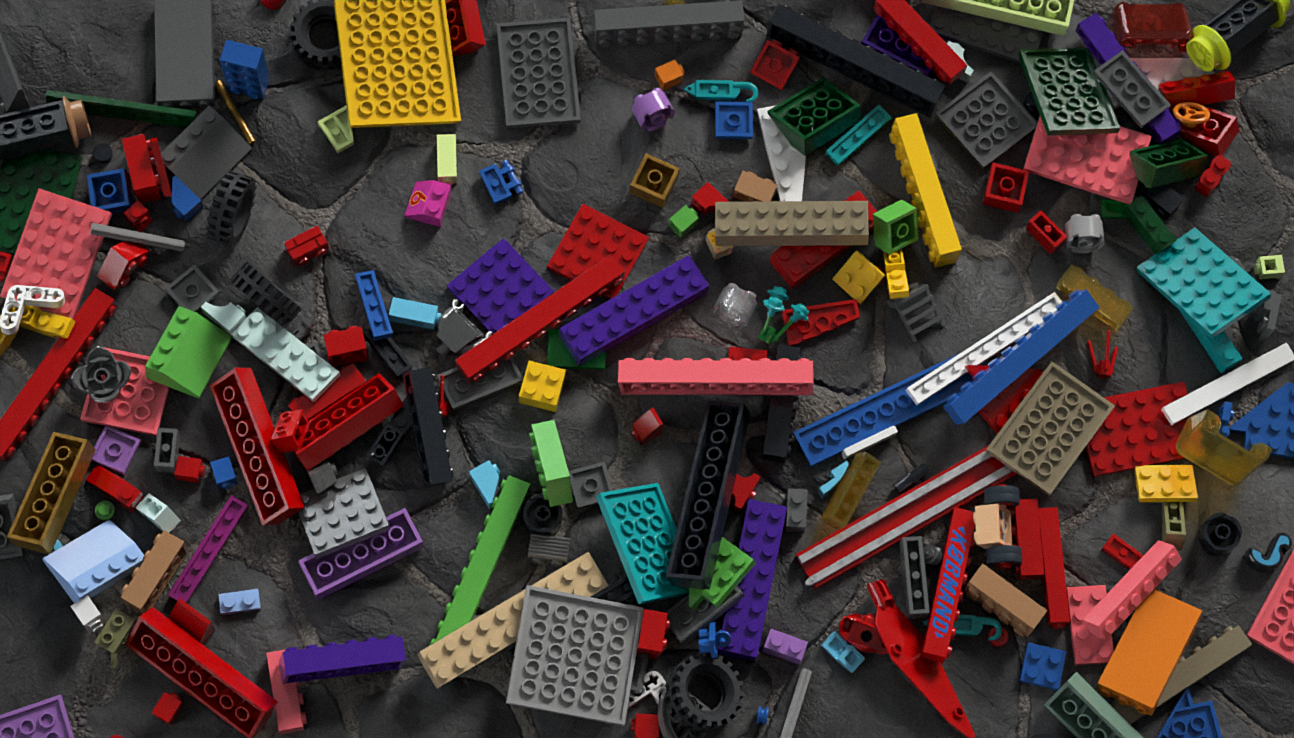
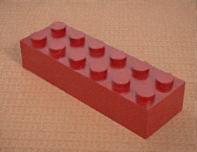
M858 190L844 201L868 200ZM868 201V230L870 234L874 231L873 213H876L877 210ZM853 245L781 246L771 253L769 262L793 290Z
M377 374L310 419V425L301 449L291 451V453L309 471L326 458L334 455L342 447L349 445L357 437L365 434L367 430L380 424L391 414L396 413L404 404L395 388L380 374Z

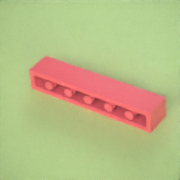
M1158 540L1083 619L1091 634L1107 639L1182 560L1175 546Z

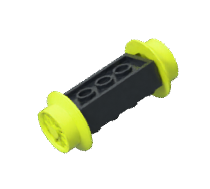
M1236 0L1208 23L1198 25L1192 30L1191 40L1186 46L1191 61L1199 69L1210 72L1213 69L1224 70L1228 68L1231 63V57L1269 27L1278 28L1285 23L1286 13L1291 7L1290 0Z

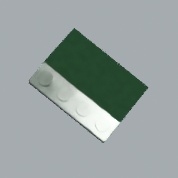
M823 77L767 111V114L789 143L805 156L856 125L861 118V105Z

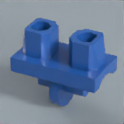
M715 622L709 623L708 629H699L700 653L711 652L712 658L718 657V647H727L731 642V636L728 632L721 630L716 633Z

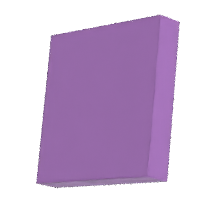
M105 425L94 447L96 451L91 462L125 476L142 441L139 438Z

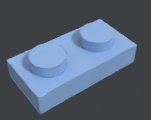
M258 589L219 594L221 615L261 610Z

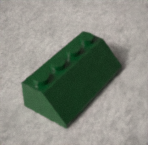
M1183 139L1131 150L1129 153L1137 179L1148 188L1201 176L1208 157Z

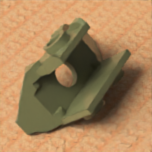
M115 609L95 640V644L111 652L112 670L116 669L117 656L120 654L139 616L142 614L132 618Z

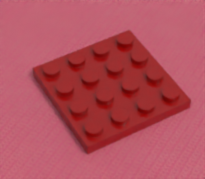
M582 204L549 261L547 269L572 281L612 254L625 271L621 284L616 287L613 285L602 296L610 300L621 291L648 243L649 237Z

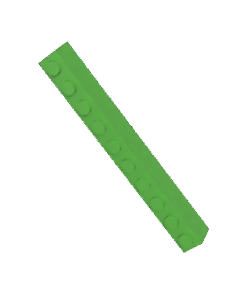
M510 475L507 480L503 479L499 488L501 494L499 498L495 497L491 508H494L491 515L488 514L484 521L485 530L483 533L480 532L477 537L476 550L472 549L469 555L468 568L464 567L461 573L460 586L456 585L452 596H455L452 603H448L444 612L447 614L444 621H440L436 630L439 632L436 639H432L430 645L473 620L530 491V483Z

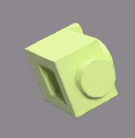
M1282 255L1259 257L1254 264L1255 275L1258 274L1259 279H1280L1285 273Z

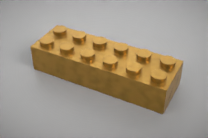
M53 432L7 535V538L15 546L51 554L96 451L87 439Z

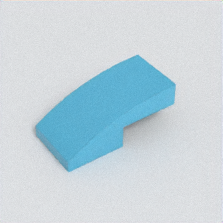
M847 461L833 469L829 474L831 480L819 488L818 494L822 499L833 491L842 480L849 465Z
M835 631L821 644V647L851 673L865 659Z

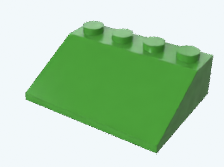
M178 306L145 366L146 378L200 399L232 336L198 313Z

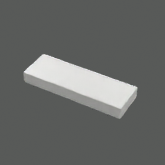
M891 426L845 448L841 455L845 460L895 436L898 431L895 426Z

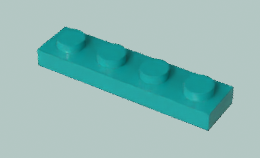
M880 105L876 106L827 149L825 154L839 166L885 126L892 117Z

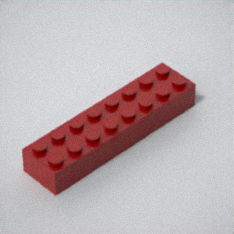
M234 368L212 383L210 388L262 525H279L305 507L284 453L279 454L276 447L272 444L271 437L275 429L252 369Z
M154 607L139 616L125 644L127 647L247 738H253L263 730L278 703L277 700Z

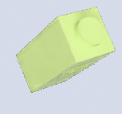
M456 134L437 135L438 182L449 185L457 183Z

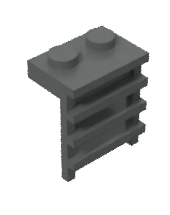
M918 282L908 285L909 297L887 300L890 308L897 309L912 342L917 341L915 334L939 321L941 326L945 325L944 317L934 301V296L930 293L929 286ZM928 301L930 302L931 307L908 320L906 319L905 314ZM933 311L935 312L936 316L913 330L911 329L910 324Z

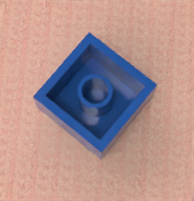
M124 168L87 175L91 206L115 214L125 212L134 204L130 174Z

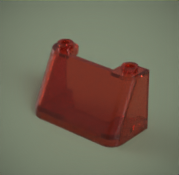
M1122 2L1117 4L1112 11L1114 34L1118 43L1124 48L1130 45L1131 48H1135L1137 44H1171V48L1178 47V52H1187V43L1194 38L1187 7L1179 2L1173 4H1128Z

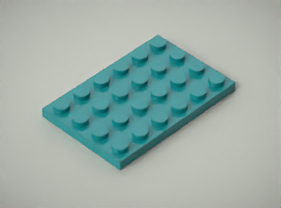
M1196 228L1178 238L1173 245L1159 253V255L1156 253L1137 266V272L1211 339L1271 298L1269 291Z
M659 484L636 486L602 492L596 495L638 604L689 594V588L674 587L666 577L677 528Z

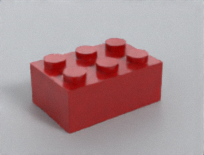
M144 134L122 139L137 200L143 204L161 199L160 192H163L153 157L150 139L146 140Z

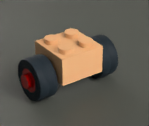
M1004 484L986 488L984 490L985 505L975 506L973 514L974 523L976 524L974 540L978 546L986 549L988 566L999 569H1010L1011 567L1020 566L1022 564V549L1019 546L1012 545L1011 512L1006 509L1020 504L1019 488Z

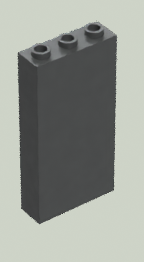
M154 0L157 105L182 109L215 106L212 0Z

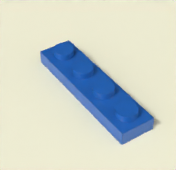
M374 270L355 274L374 341L393 337Z

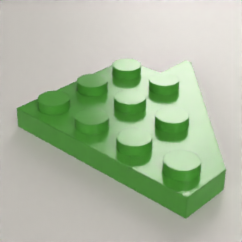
M722 537L710 590L689 588V607L694 611L705 598L718 608L756 564L754 559Z

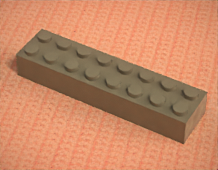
M868 201L715 202L716 246L868 245Z

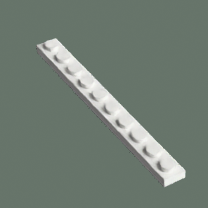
M1055 292L912 384L905 391L916 406L968 373L964 368L965 365H980L1014 343L1019 337L1029 333V329L1032 326L1043 322L1042 318L1046 314L1056 311L1055 307L1062 301Z

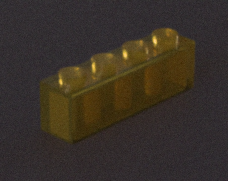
M1071 265L1056 285V288L1068 297L1077 289L1079 291L1087 289L1100 307L1093 315L1116 331L1119 330L1134 309L1128 301L1118 298L1111 289L1104 288L1097 279L1090 278L1078 266Z
M867 452L856 453L820 519L834 529L845 528L881 462Z

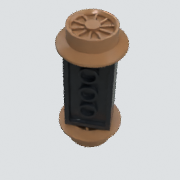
M63 96V102L60 100L0 115V160L70 144L73 141L76 148H78L80 139L91 137L90 126L82 100L70 102Z

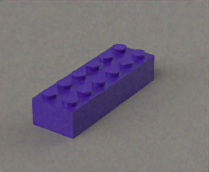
M389 635L385 639L380 640L372 637L365 639L364 642L349 640L345 644L337 645V642L325 644L324 647L309 645L305 649L300 650L297 647L287 648L282 652L279 659L282 684L401 669L406 661L403 637Z

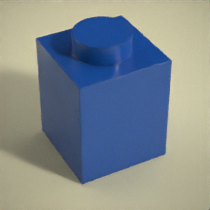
M229 456L210 462L219 489H229L238 483Z

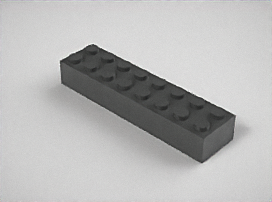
M742 0L594 10L595 46L601 47L615 44L626 46L630 43L643 45L647 42H682L690 39L699 41L706 38L717 40L721 37L734 39L742 36L744 26Z

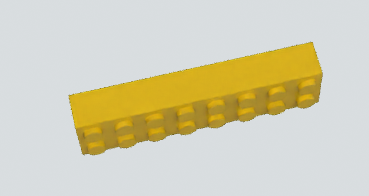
M916 113L895 118L889 137L891 143L895 144L896 147L895 156L897 161L900 160L901 175L906 178V190L913 199L911 204L917 208V223L924 233L922 235L923 242L929 248V260L933 262L935 268L956 263L962 248L918 115Z

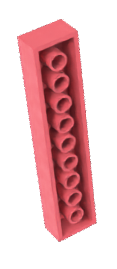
M625 358L624 360H619L618 384L622 395H814L813 361H809L806 358L798 359V361H790L786 358H781L778 361H770L767 358L759 359V361H751L748 358H742L739 361H732L729 358H722L720 361H713L710 358H703L701 360H693L691 358H683L682 360H673L671 358L635 360L633 358Z

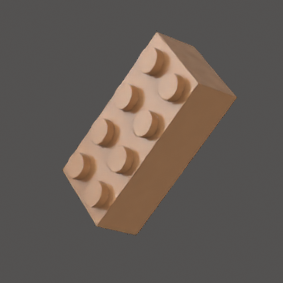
M165 530L162 534L156 536L153 548L145 553L142 559L144 562L140 568L137 567L132 574L133 579L121 591V599L124 604L139 614H143L154 607L189 552L184 541Z
M984 564L980 566L963 590L970 600L978 601L982 604V608L985 611L996 614L999 621L1006 625H1011L1020 636L1028 637L1047 612L1046 609Z

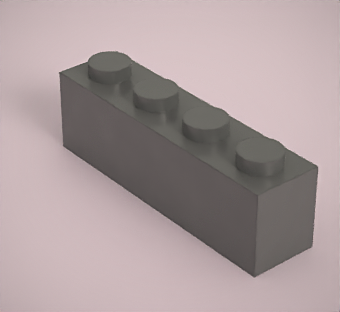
M922 536L902 537L899 545L906 616L908 619L927 618L929 615Z

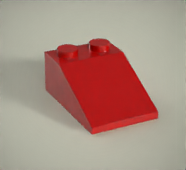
M1209 107L1206 108L1210 112V118L1205 123L1197 124L1196 127H1186L1179 121L1182 129L1179 136L1203 152L1214 156L1223 155L1239 133L1237 117ZM1183 109L1180 111L1182 116L1185 114Z

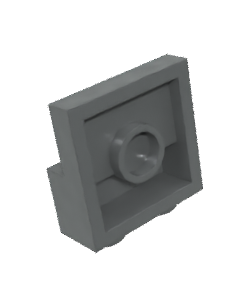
M1267 290L1271 293V298L1252 312L1255 314L1254 321L1259 322L1256 333H1259L1258 340L1264 342L1275 330L1282 296L1276 294L1273 290Z

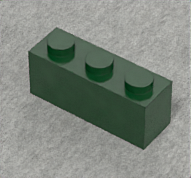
M1143 196L1128 205L1122 212L1154 255L1156 253L1159 255V253L1177 241Z

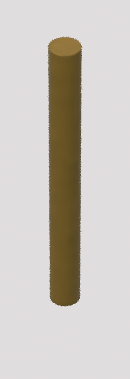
M221 80L215 82L214 85L249 145H253L256 140Z

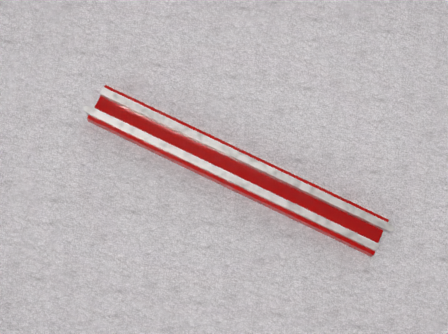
M988 446L797 553L795 558L808 578L805 586H813L815 590L899 543L902 537H909L950 514L954 507L960 508L984 494L986 488L1000 485L1018 474L986 452Z

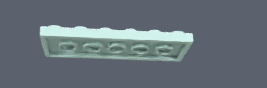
M258 307L231 333L235 340L313 402L341 376L339 371Z

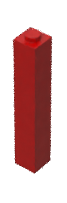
M1058 507L1038 508L1044 564L1042 584L1045 609L1047 610V627L1053 626V629H1063L1070 622Z

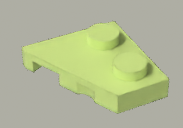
M347 105L318 121V125L337 153L354 145L353 130L349 128Z

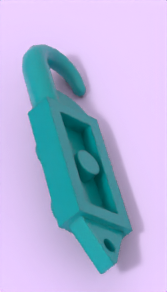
M696 80L695 83L684 88V91L694 96L696 100H734L738 97L740 89H749L753 92V96L747 99L746 102H753L759 94L758 88L753 83L733 82V80Z
M959 615L958 621H954L953 628H956L955 635L977 636L981 632L983 625H991L996 628V634L988 638L990 641L998 639L1002 633L1000 622L990 617ZM928 620L923 622L925 626H927Z

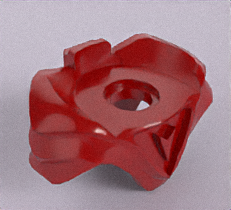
M855 613L844 616L841 619L839 634L843 640L863 652L881 655L888 653L874 624L876 615L872 613L867 615ZM867 630L872 633L871 641L864 642L861 639L863 631Z

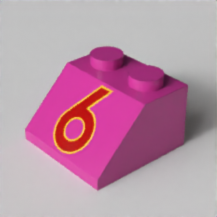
M434 180L415 182L404 217L441 227L452 194L451 185Z

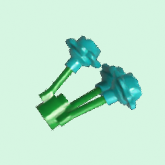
M774 286L772 290L768 289L767 292L771 294L769 300H763L764 306L768 309V317L758 338L768 344H772L773 341L778 342L782 334L799 319L809 320L807 316L809 311H807L804 305L798 304L795 306L792 304L793 315L790 317L791 320L776 334L777 330L769 326L771 319L774 317L775 312L785 310L782 301L789 300V297L786 295L787 290Z

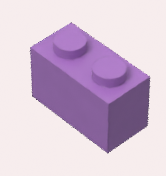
M770 629L762 652L800 665L808 642Z

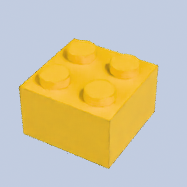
M528 361L519 393V403L556 412L566 378V370Z

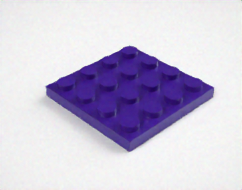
M504 238L447 284V289L464 304V307L488 332H493L492 335L554 293V290Z

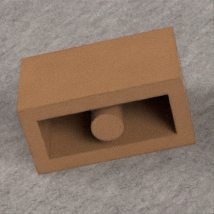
M742 171L734 189L733 197L745 202H769L774 197L777 184L771 179L757 177L753 172Z

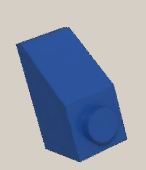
M175 175L172 179L171 203L174 209L172 212L178 219L183 218L187 222L203 208V204Z

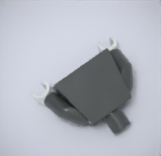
M454 300L452 307H449L439 319V332L437 336L443 343L437 348V351L444 357L451 350L455 354H465L493 333L488 332L485 338H483L484 334L461 313L463 312L464 304L456 307L458 300Z

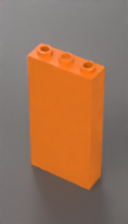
M1154 589L1136 608L1098 681L1097 691L1104 697L1118 700L1124 706L1135 708L1141 714L1152 716L1201 619L1202 610Z

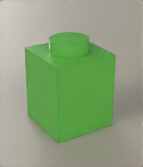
M685 205L669 219L668 226L682 238L698 225V214L693 208L689 209Z

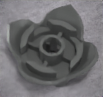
M96 346L89 352L86 358V365L77 368L72 374L71 380L78 390L90 395L94 401L106 403L113 400L127 384L131 375V368L126 362L115 360L109 350ZM101 375L107 377L104 381L98 380L101 379Z

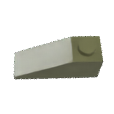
M1162 502V542L1171 544L1180 551L1183 550L1186 537L1183 502Z

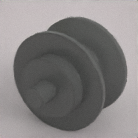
M927 545L923 548L924 563L936 566L941 562L943 553L940 548L933 545Z

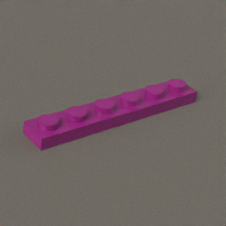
M230 496L169 592L168 596L175 601H178L180 598L186 603L189 602L248 508L246 503Z

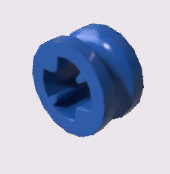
M761 706L758 707L756 724L761 722L766 726L769 708L762 709Z

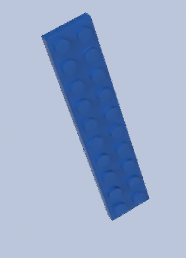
M953 356L793 432V436L811 468L842 453L845 448L891 426L897 427L947 403V398L954 393L958 394L961 391L960 388L965 383L972 382L974 378L968 372L916 406L905 390L955 357Z

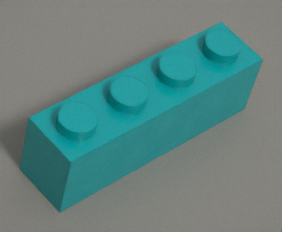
M1181 312L1221 374L1237 366L1242 357L1225 331L1211 339Z

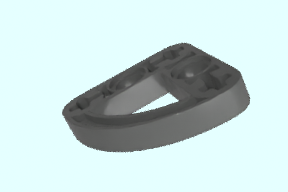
M665 688L658 705L660 730L664 738H678L672 728L669 717L668 705L671 704V700L665 699V694L669 692V688ZM688 692L689 698L696 707L704 711L711 710ZM691 725L687 726L680 738H695L691 734ZM699 729L698 738H704L706 733H702V729Z

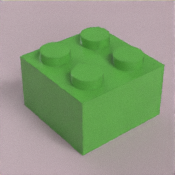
M900 200L873 213L875 246L890 255L918 240L916 207Z

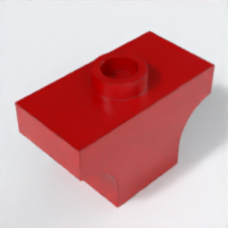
M755 473L750 477L736 475L731 496L734 502V511L740 514L749 499L753 500L756 495L754 490L760 481V476Z

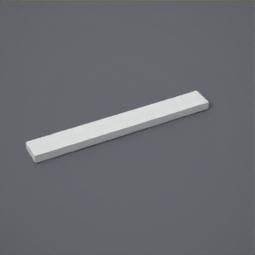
M1285 343L1168 404L1161 410L1170 425H1173L1293 362L1294 353L1288 344Z

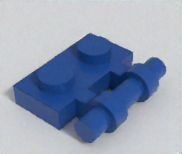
M508 160L501 162L502 169H498L495 163L479 170V175L494 205L512 198L511 190H515L517 195L524 193L521 187L522 183L516 178L515 170ZM503 176H508L510 182L506 184Z
M1225 401L1216 412L1213 426V442L1215 444H1221L1230 434V429L1227 425L1234 416V410H1231L1233 403Z

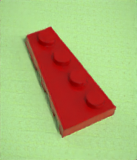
M857 300L807 306L809 320L799 319L785 331L787 344L793 347L858 320L860 314ZM793 309L781 312L784 326L791 320L790 317L793 315Z

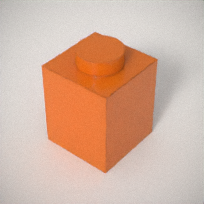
M673 60L655 68L654 76L662 91L682 83L685 72L681 64L678 65L676 60Z

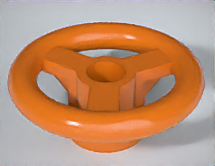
M1193 102L1177 104L1173 109L1174 116L1186 127H1196L1197 124L1205 123L1210 118V112L1206 107ZM1180 109L1184 110V116L1178 112Z

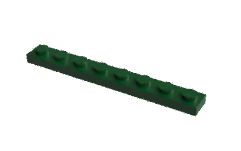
M47 90L45 95L47 104L60 100L63 102V96L70 102L82 100L86 114L187 128L197 118L196 111L51 90Z

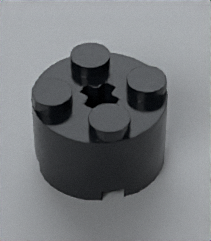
M543 494L533 496L526 503L523 510L524 526L530 535L531 533L551 536L556 534L562 524L563 513L561 505L550 507L548 499L544 500ZM541 513H544V515H545V518H544V519H542V518L540 517V514H541Z
M1226 513L1213 514L1202 524L1198 531L1201 547L1211 556H1223L1230 553L1239 544L1242 536V527L1239 521Z

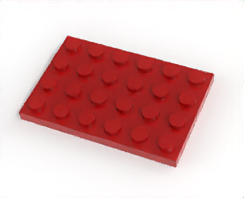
M1185 382L1104 397L1115 407L1085 447L1093 477L1133 470L1135 466L1157 465L1205 454L1194 414L1170 425L1161 410L1168 404L1188 394Z

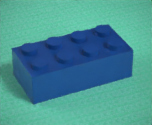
M226 40L220 57V63L227 90L235 95L244 94L252 99H264L270 78L263 49Z

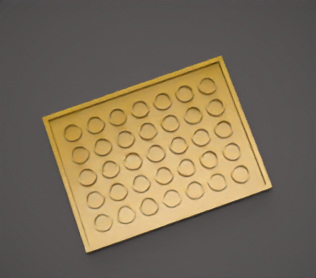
M334 0L349 128L456 124L461 122L445 0Z

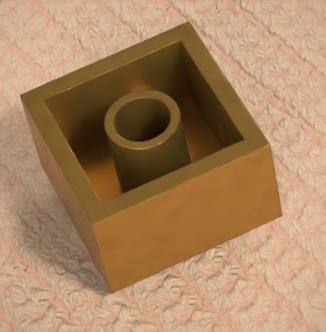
M645 154L630 184L629 193L664 208L677 182L680 168Z

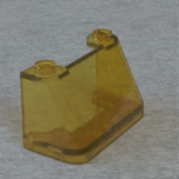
M1205 410L1189 417L1176 442L1177 452L1229 485L1242 483L1271 454L1272 448L1264 443H1256L1248 451L1218 433L1221 427V420L1219 416L1210 410Z

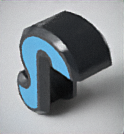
M1278 533L1272 538L1265 555L1248 548L1245 551L1244 558L1247 564L1256 571L1262 573L1273 572L1282 563L1283 554L1290 550L1292 540L1288 534Z

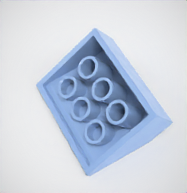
M107 520L44 557L43 561L75 604L87 595L89 598H92L132 574L144 562L142 561L144 554L133 540L112 521Z

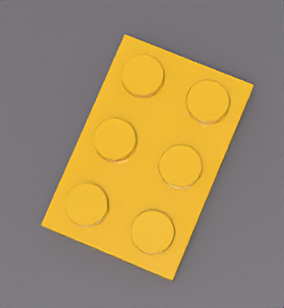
M1193 465L1135 466L1134 474L1139 502L1197 501L1198 496Z

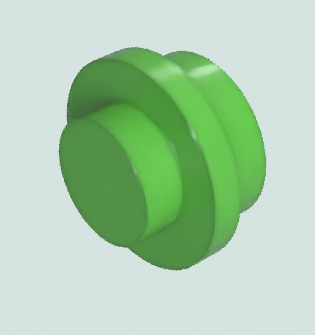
M101 501L95 507V514L100 520H109L115 513L114 505L109 501Z

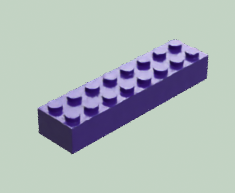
M688 255L564 325L559 330V337L580 367L706 295L709 284Z
M752 499L748 500L738 549L754 559L756 564L737 585L745 597L725 612L722 631L730 634L731 642L727 647H718L719 655L756 662L787 511L785 506Z

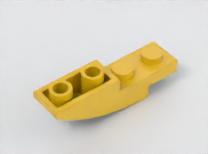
M902 248L890 255L883 251L890 299L909 297Z
M25 305L19 326L50 337L57 338L59 336L68 339L75 321L72 318L44 312L38 307ZM12 307L8 311L16 312L18 308Z

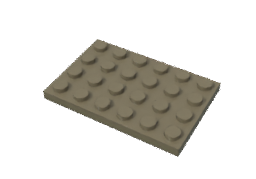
M1051 362L988 446L986 452L1050 496L1115 405L1057 364Z

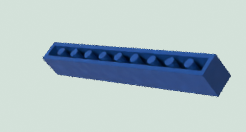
M1077 289L1069 295V300L1059 303L1055 307L1057 310L1053 313L1046 314L1042 318V323L1035 324L1029 329V334L1019 337L1015 341L1016 345L1005 349L1001 353L1003 356L992 360L988 364L989 368L978 372L972 382L969 381L960 388L961 391L958 394L954 393L947 398L948 402L943 407L956 425L968 421L1100 308L1087 289L1081 291Z

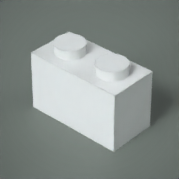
M88 595L71 606L89 634L92 632L96 633L104 627L106 621Z

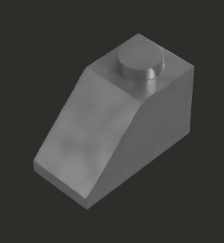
M328 460L319 463L315 468L307 471L317 494L337 481L335 477L338 474L334 463L330 465Z

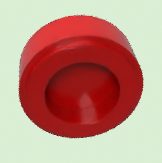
M995 627L988 633V638L996 634ZM1002 627L1001 636L996 640H989L990 644L995 647L1003 646L1008 640L1007 631Z

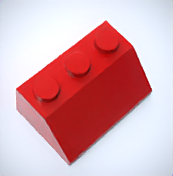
M445 0L452 56L474 53L484 47L486 43L477 0Z

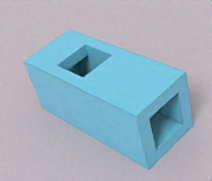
M395 297L392 299L389 311V320L392 322L435 330V325L439 324L441 313H438V306Z

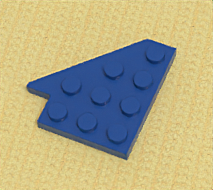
M1286 383L1229 427L1230 432L1244 433L1243 452L1294 459V383Z
M1189 688L1185 689L1156 738H1223L1213 701L1193 704Z

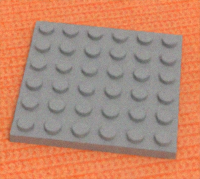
M527 585L506 704L624 726L643 607Z

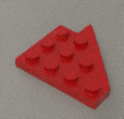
M965 365L964 368L975 379L974 376L981 370L985 371L989 366ZM1028 368L978 411L996 434L1000 432L1043 374L1040 369Z

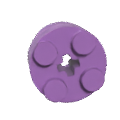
M655 88L645 95H638L634 98L635 103L632 106V112L644 131L645 129L655 131L667 124L666 120L669 117L672 120L675 115V110L660 88Z

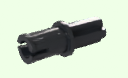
M924 463L920 464L910 473L907 472L905 477L896 484H893V487L899 494H902L929 473L928 467Z

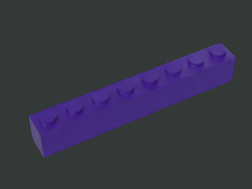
M1097 13L1078 23L1075 30L1100 66L1122 50L1127 54L1126 49L1118 43L1116 35L1112 31L1110 32L1105 20L1099 17ZM1169 109L1145 126L1157 144L1171 141L1182 130L1179 121L1173 118Z

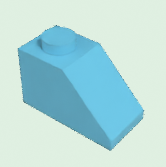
M488 460L469 471V477L490 509L496 496L499 474L501 473L496 464L492 465Z

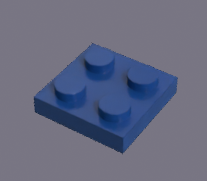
M715 102V139H753V102Z
M1028 642L1026 644L1019 682L1058 691L1066 651Z

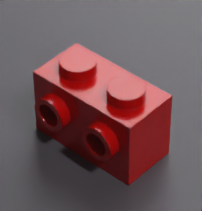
M302 409L281 413L271 437L272 444L276 447L279 454L301 449L310 425Z

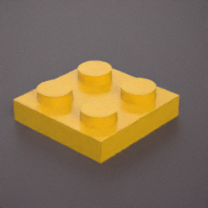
M857 250L832 280L852 298L856 299L859 304H862L886 275Z

